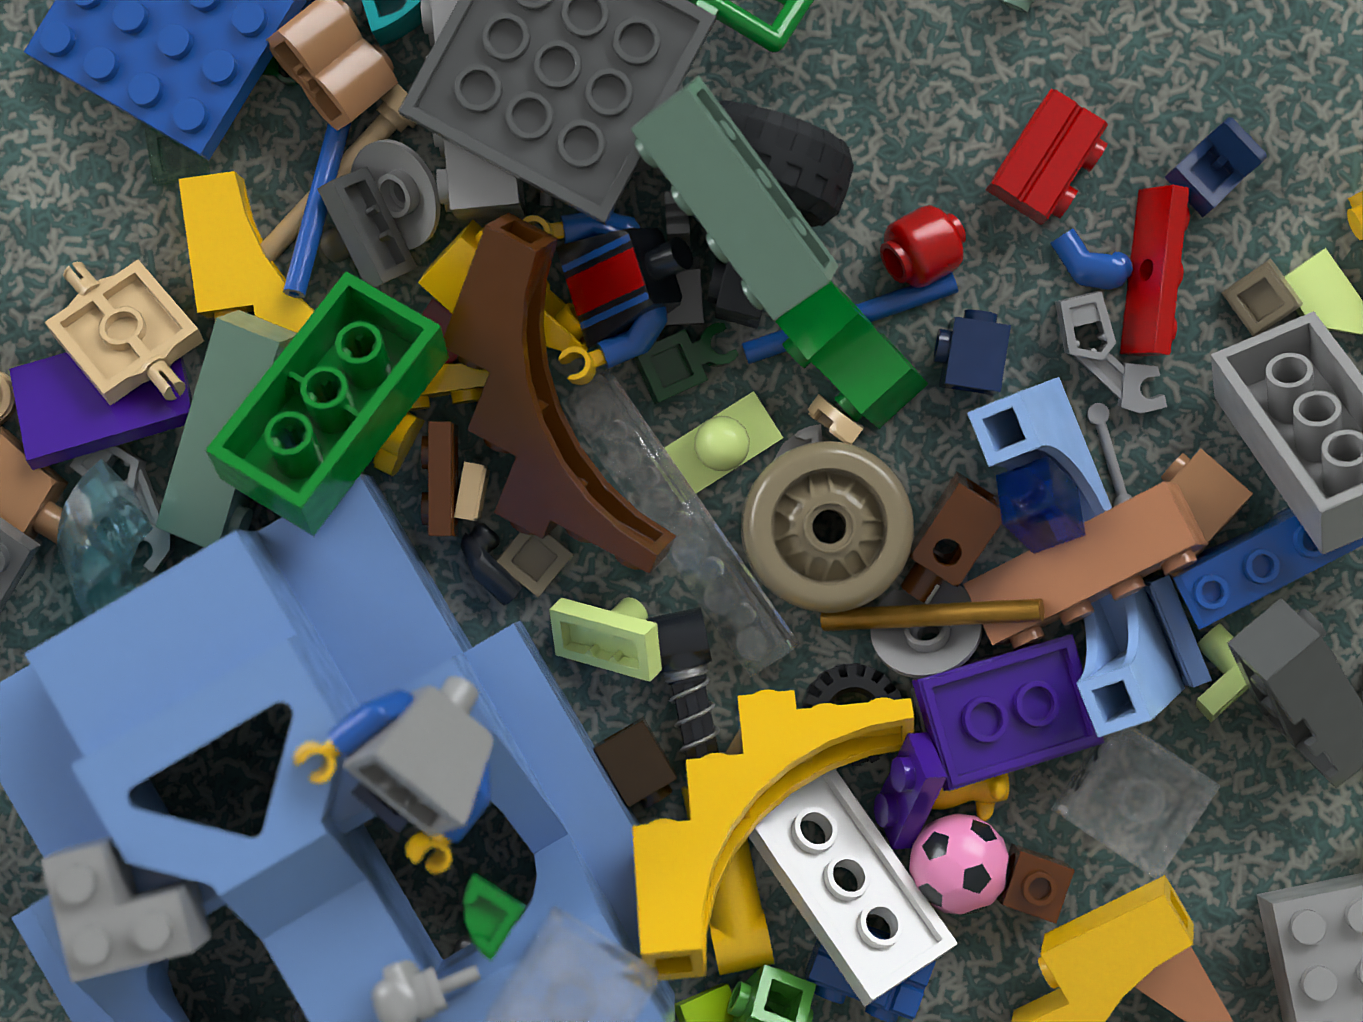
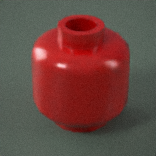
M932 205L922 206L887 226L884 233V243L880 247L881 259L886 270L895 281L899 283L906 282L916 288L925 287L955 271L960 266L964 258L963 243L966 241V233L963 225L955 215L951 213L946 214L940 208Z

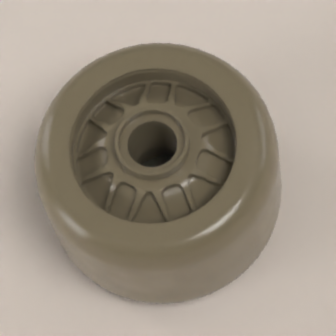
M824 441L808 443L789 450L776 458L762 471L747 494L741 516L742 545L748 563L756 577L770 592L793 606L813 612L835 613L848 611L863 606L879 597L893 584L902 572L913 542L914 520L912 507L906 490L897 475L874 454L863 448L842 442ZM824 510L837 513L844 525L842 536L831 544L819 541L812 529L814 518Z

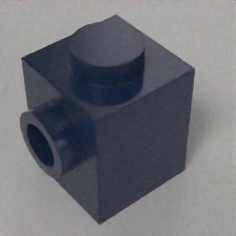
M967 309L964 310L963 318L954 317L949 321L948 330L939 328L933 358L934 362L943 363L939 387L993 396L1000 393L1011 325L997 323L998 314Z

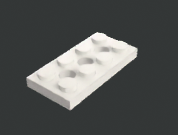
M836 769L825 773L790 794L765 816L748 836L864 1007L949 952L958 944L931 904L917 888L910 874ZM813 821L817 823L824 831L825 843L814 844L809 842L801 832V822ZM843 867L850 870L857 879V891L849 892L841 889L834 880L833 869ZM867 915H879L886 920L890 927L889 939H878L870 933L866 925Z

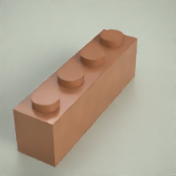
M1164 481L963 585L971 602L1042 598L1045 609L1043 621L982 624L992 645L1011 643L1014 650H1017L1045 637L1042 627L1061 619L1063 625L1066 626L1095 612L1091 603L1109 594L1116 601L1138 592L1146 586L1142 578L1161 568L1165 575H1170L1194 564L1197 561L1194 552L1208 546V543L1179 485Z

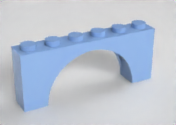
M1059 377L967 413L988 466L1003 467L1012 472L1025 484L1042 507L1057 536L1112 508ZM1145 588L1116 601L1109 594L1091 603L1095 612L1084 618L1087 642L1086 663L1084 672L1076 684L1098 737L1151 721L1185 689Z

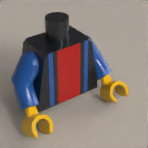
M583 213L560 216V222L549 223L547 220L534 215L523 218L522 220L532 225L541 224L545 232L558 239L563 238L565 244L556 247L586 346L587 348H597L587 353L581 347L572 346L561 352L558 361L562 365L571 363L578 358L585 359L583 370L567 377V379L576 385L587 384L594 378L597 367L605 365L609 369L650 351L668 322V313L681 304L683 296L676 274L691 268L693 264L692 252L687 243L679 237L665 242L663 233L658 228H640L635 218L617 213H612L606 225Z

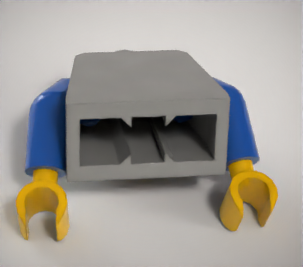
M448 677L440 690L429 685L410 693L397 689L363 703L328 731L330 738L324 744L316 741L305 742L296 749L293 756V762L298 766L305 762L307 757L312 754L319 753L324 755V763L321 768L314 771L308 777L312 783H324L329 780L335 771V758L340 754L347 756L342 765L344 769L422 830L409 839L406 846L408 858L413 863H417L428 849L435 847L433 854L425 864V867L431 873H441L449 867L451 851L448 845L452 841L459 842L488 807L491 800L490 762L488 757L493 745L491 733L469 715L479 697V692L472 683L461 677Z

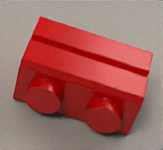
M1051 88L985 190L1040 225L1046 222L1051 214L1060 219L1078 193L1077 189L1070 186L1078 171L1082 167L1090 172L1108 145L1107 142L1100 139L1108 126L1107 122L1088 109L1080 107L1077 102L1058 90Z

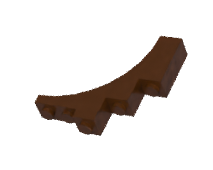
M508 212L485 225L444 334L447 350L455 353L457 359L462 364L473 369L490 372L469 424L468 431L483 438L484 443L491 449L501 453H511L516 456L494 513L508 520L517 531L527 535H536L542 539L560 525L566 529V532L572 538L584 543H593L612 553L622 565L631 569L643 570L650 574L668 555L676 535L639 512L608 483L576 438L561 408L548 366L544 330L547 277L558 238Z

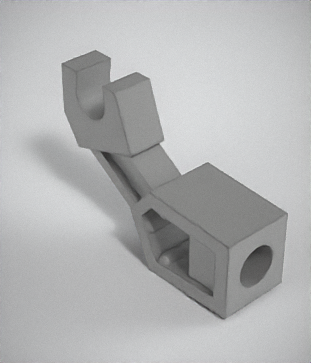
M1095 291L1055 301L1064 352L1076 358L1118 398V406L1139 414L1167 407L1165 395L1158 394L1151 398H1145L1140 391L1143 380L1148 377L1160 376L1158 366L1125 362L1121 364L1109 353L1116 344L1102 292ZM1096 322L1099 331L1096 337L1102 341L1101 345L1097 350L1089 347L1086 349L1078 348L1080 343L1075 338L1074 327Z
M121 445L76 457L70 464L71 468L110 499H125L131 517L127 518L119 549L126 554H133L139 542L142 540L148 541L152 546L153 552L152 556L143 566L152 573H158L174 551L175 535L155 527L161 508L145 470L147 461ZM118 458L124 461L125 466L130 467L128 478L125 480L126 488L121 490L119 484H112L105 478Z

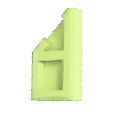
M1326 248L1284 276L1303 302L1302 306L1296 309L1300 317L1314 311L1329 331L1363 336V300Z

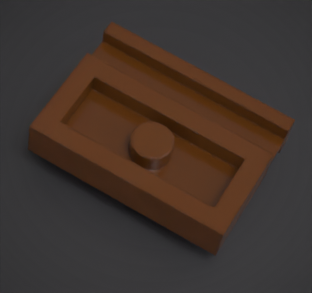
M428 422V436H422L421 465L422 469H428V492H422L421 496L422 525H428V536H458V518L454 517L458 498V425L452 422Z

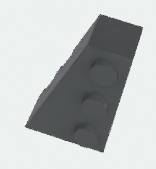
M1280 598L1227 644L1259 712L1337 789L1363 767V703L1336 661L1335 654L1323 640L1327 632L1321 623L1308 610L1303 608L1297 613Z

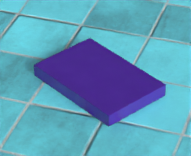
M67 352L10 368L25 458L31 469L36 470L185 426L192 403V395L183 356L173 362L170 368L185 383L186 388L183 394L179 396L170 385L177 398L171 401L166 400L154 383L149 380L112 405H109Z
M1073 634L912 680L926 732L931 737L947 775L943 785L944 791H951L1105 743L1103 736H1097L1076 684L1084 671Z

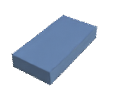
M1157 575L1144 580L1146 585L1144 588L1183 684L1194 688L1212 681L1170 575Z

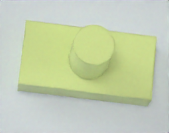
M630 597L624 598L610 611L561 598L549 609L555 655L649 682L662 670L657 623L646 620L648 618L647 611L638 600Z
M1221 623L1211 629L1197 643L1200 651L1223 674L1196 701V707L1210 722L1215 720L1249 689L1227 644L1234 637Z

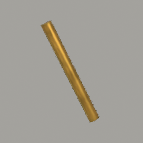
M1042 598L858 607L835 613L821 612L820 622L823 631L1040 622L1044 620L1045 609Z

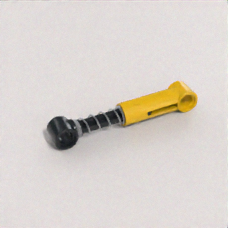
M701 607L646 618L647 621L657 623L662 670L659 673L664 672L665 682L672 686L673 697L669 701L675 703L679 720L674 726L680 728L684 744L680 752L686 754V759H698L712 753H723L718 748L716 738L720 729L714 726L711 714L715 704L709 701L706 685L710 680L706 676L708 671L706 663L712 662ZM687 784L681 790L687 819L691 820ZM748 838L735 853L716 892L709 921L719 975L758 968L764 964H775Z

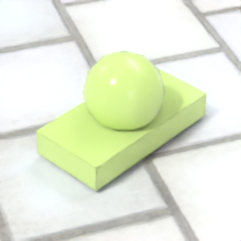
M753 391L661 449L660 452L690 498L783 439V436Z

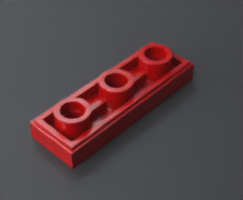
M1173 184L1138 190L1131 251L1133 270L1128 278L1120 354L1139 357L1165 356L1171 353L1172 342L1177 334V321L1175 318L1177 293L1184 275V268L1181 262L1184 232L1190 221V211L1187 207L1189 188Z

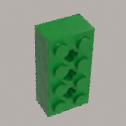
M346 271L205 449L219 478L314 536L448 360L449 355L441 326Z

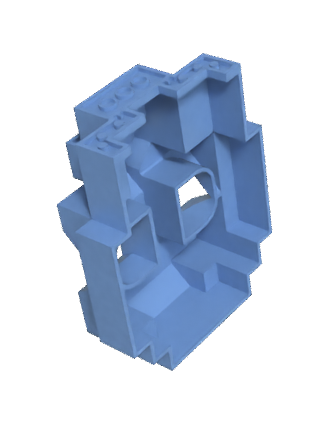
M361 474L314 536L283 517L259 531L235 530L25 653L30 665L0 682V783L42 856L45 858L65 847L111 836L126 863L131 865L137 892L186 880L197 881L205 914L208 915L227 904L264 943L309 1022H380L373 1006L372 990L383 979L384 967L404 960L414 962L421 972L433 967L438 980L476 965L481 978L479 981L444 994L448 1009L436 1012V1016L424 1022H675V993L667 980L645 981L640 948L632 826L640 825L631 807L626 805L594 750V744L522 621L513 623L472 647L373 476ZM451 676L461 677L477 688L479 697L469 715L487 729L493 739V745L488 757L491 782L490 801L502 811L534 854L537 872L533 896L492 961L486 958L476 948L474 943L444 960L441 958L363 824L377 815L351 793L361 781L342 767L347 756L340 754L335 758V771L329 780L324 783H312L308 777L314 771L321 768L324 763V755L319 753L312 754L307 757L305 762L296 766L293 762V756L301 744L308 741L324 744L330 739L328 731L363 703L397 689L410 693L429 685L440 690L445 680ZM284 702L291 707L293 718L261 835L258 837H248L171 817L149 777L275 703ZM47 895L11 918L71 1022H190L175 997L168 977L169 958L71 982L50 896Z

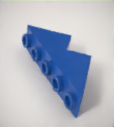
M1288 507L1276 513L1263 526L1204 550L1196 557L1197 561L1194 564L1181 570L1173 579L1198 629H1201L1363 545V538L1322 555L1293 511Z

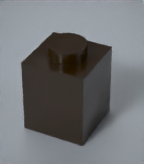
M644 717L595 745L594 750L628 807L640 801L645 809L673 792L669 783L677 779V773Z

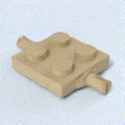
M136 260L117 274L96 281L82 262L72 263L80 278L70 266L66 267L63 276L78 294L68 307L45 321V324L54 338L109 405H112L149 380L154 383L166 400L177 399L170 385L181 396L186 388L185 383L178 378L170 366L180 357L204 342L199 329L139 260Z

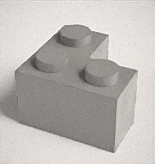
M111 836L65 847L41 859L71 982L192 953L212 938L198 882L186 880L137 892L131 865L126 863Z

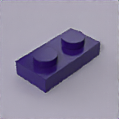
M928 732L907 733L897 757L892 761L891 770L882 790L874 801L876 822L880 827L884 828L892 850L912 848L947 778Z

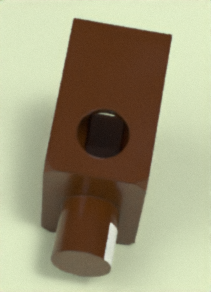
M956 471L913 539L909 557L915 561V564L900 587L925 604H929L944 580L958 587L1008 515L1004 501ZM942 539H952L958 543L954 551L949 554L940 553L935 547Z

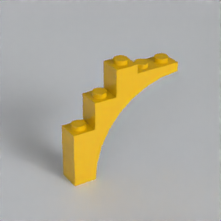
M235 171L179 179L197 313L207 318L214 317L216 320L217 317L237 310L246 313L254 311L256 317L298 333L315 310L302 298H294L283 292L286 278L275 263L268 260L260 245L263 239L254 222L244 179ZM462 363L444 364L409 411L430 408L429 398L451 395L452 404L477 402L480 399L490 372L473 369Z
M761 690L754 694L738 696L743 754L727 755L712 753L702 758L686 760L691 820L677 822L672 819H657L647 825L632 826L640 948L646 982L706 976V937L716 892L735 853L758 823L796 790L836 768L869 756L900 751L907 733H914V713L911 698L894 700L883 697L873 699L867 703L846 705L822 703L812 708L797 709L794 690L781 692Z
M1166 875L1045 933L1041 956L1038 958L1039 967L1050 987L1053 989L1060 988L1015 1009L1011 1022H1106L1120 1000L1155 967L1192 946L1194 923Z

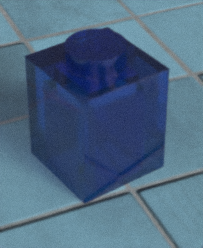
M1048 456L996 475L1002 524L1033 554L1086 535L1078 487Z

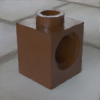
M1012 843L1008 853L1010 861L1009 877L1005 889L997 897V900L1006 907L1056 924L1075 870L1062 860Z

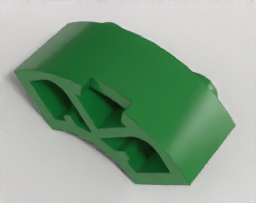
M832 281L782 314L775 321L789 337L782 343L785 350L804 369L812 363L836 386L840 393L834 397L835 400L856 422L864 416L880 429L929 384L894 344L874 327L855 303Z

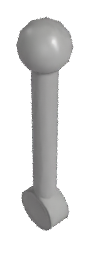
M1095 403L1088 408L1087 418L1097 429L1116 493L1115 507L1132 498V496L1127 494L1106 421L1110 416L1109 409L1105 404Z

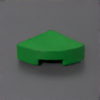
M474 873L464 897L465 923L476 948L492 961L526 906Z

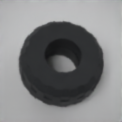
M730 100L718 101L810 227L824 226L834 216L839 214L854 168L850 148L846 142L825 129L782 112L748 103Z

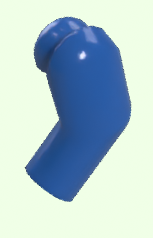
M1074 228L1050 243L1073 280L1081 286L1111 290L1122 286L1132 274L1133 265L1126 254L1114 252L1111 255L1089 252Z

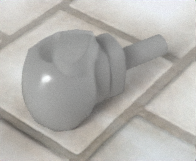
M409 960L398 961L383 968V979L372 990L373 1006L380 1022H424L436 1016V1012L448 1009L444 994L479 981L481 978L476 965L438 980L433 967L421 972L414 962Z

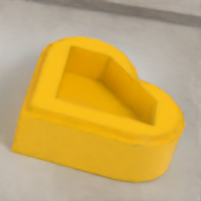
M408 412L375 455L373 461L375 468L392 477L395 476L425 420Z

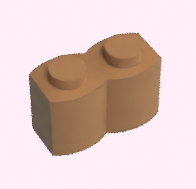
M315 0L266 40L269 42L270 51L278 63L302 86L306 96L319 114L338 131L356 119L398 84V81L393 73L394 68L389 56L379 46L371 45L362 38L357 28L358 21L356 15L344 1Z

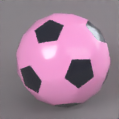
M949 814L928 823L913 843L909 855V871L917 888L933 907L943 913L965 915L977 913L993 904L1005 889L1010 873V861L1004 839L992 826L974 815Z

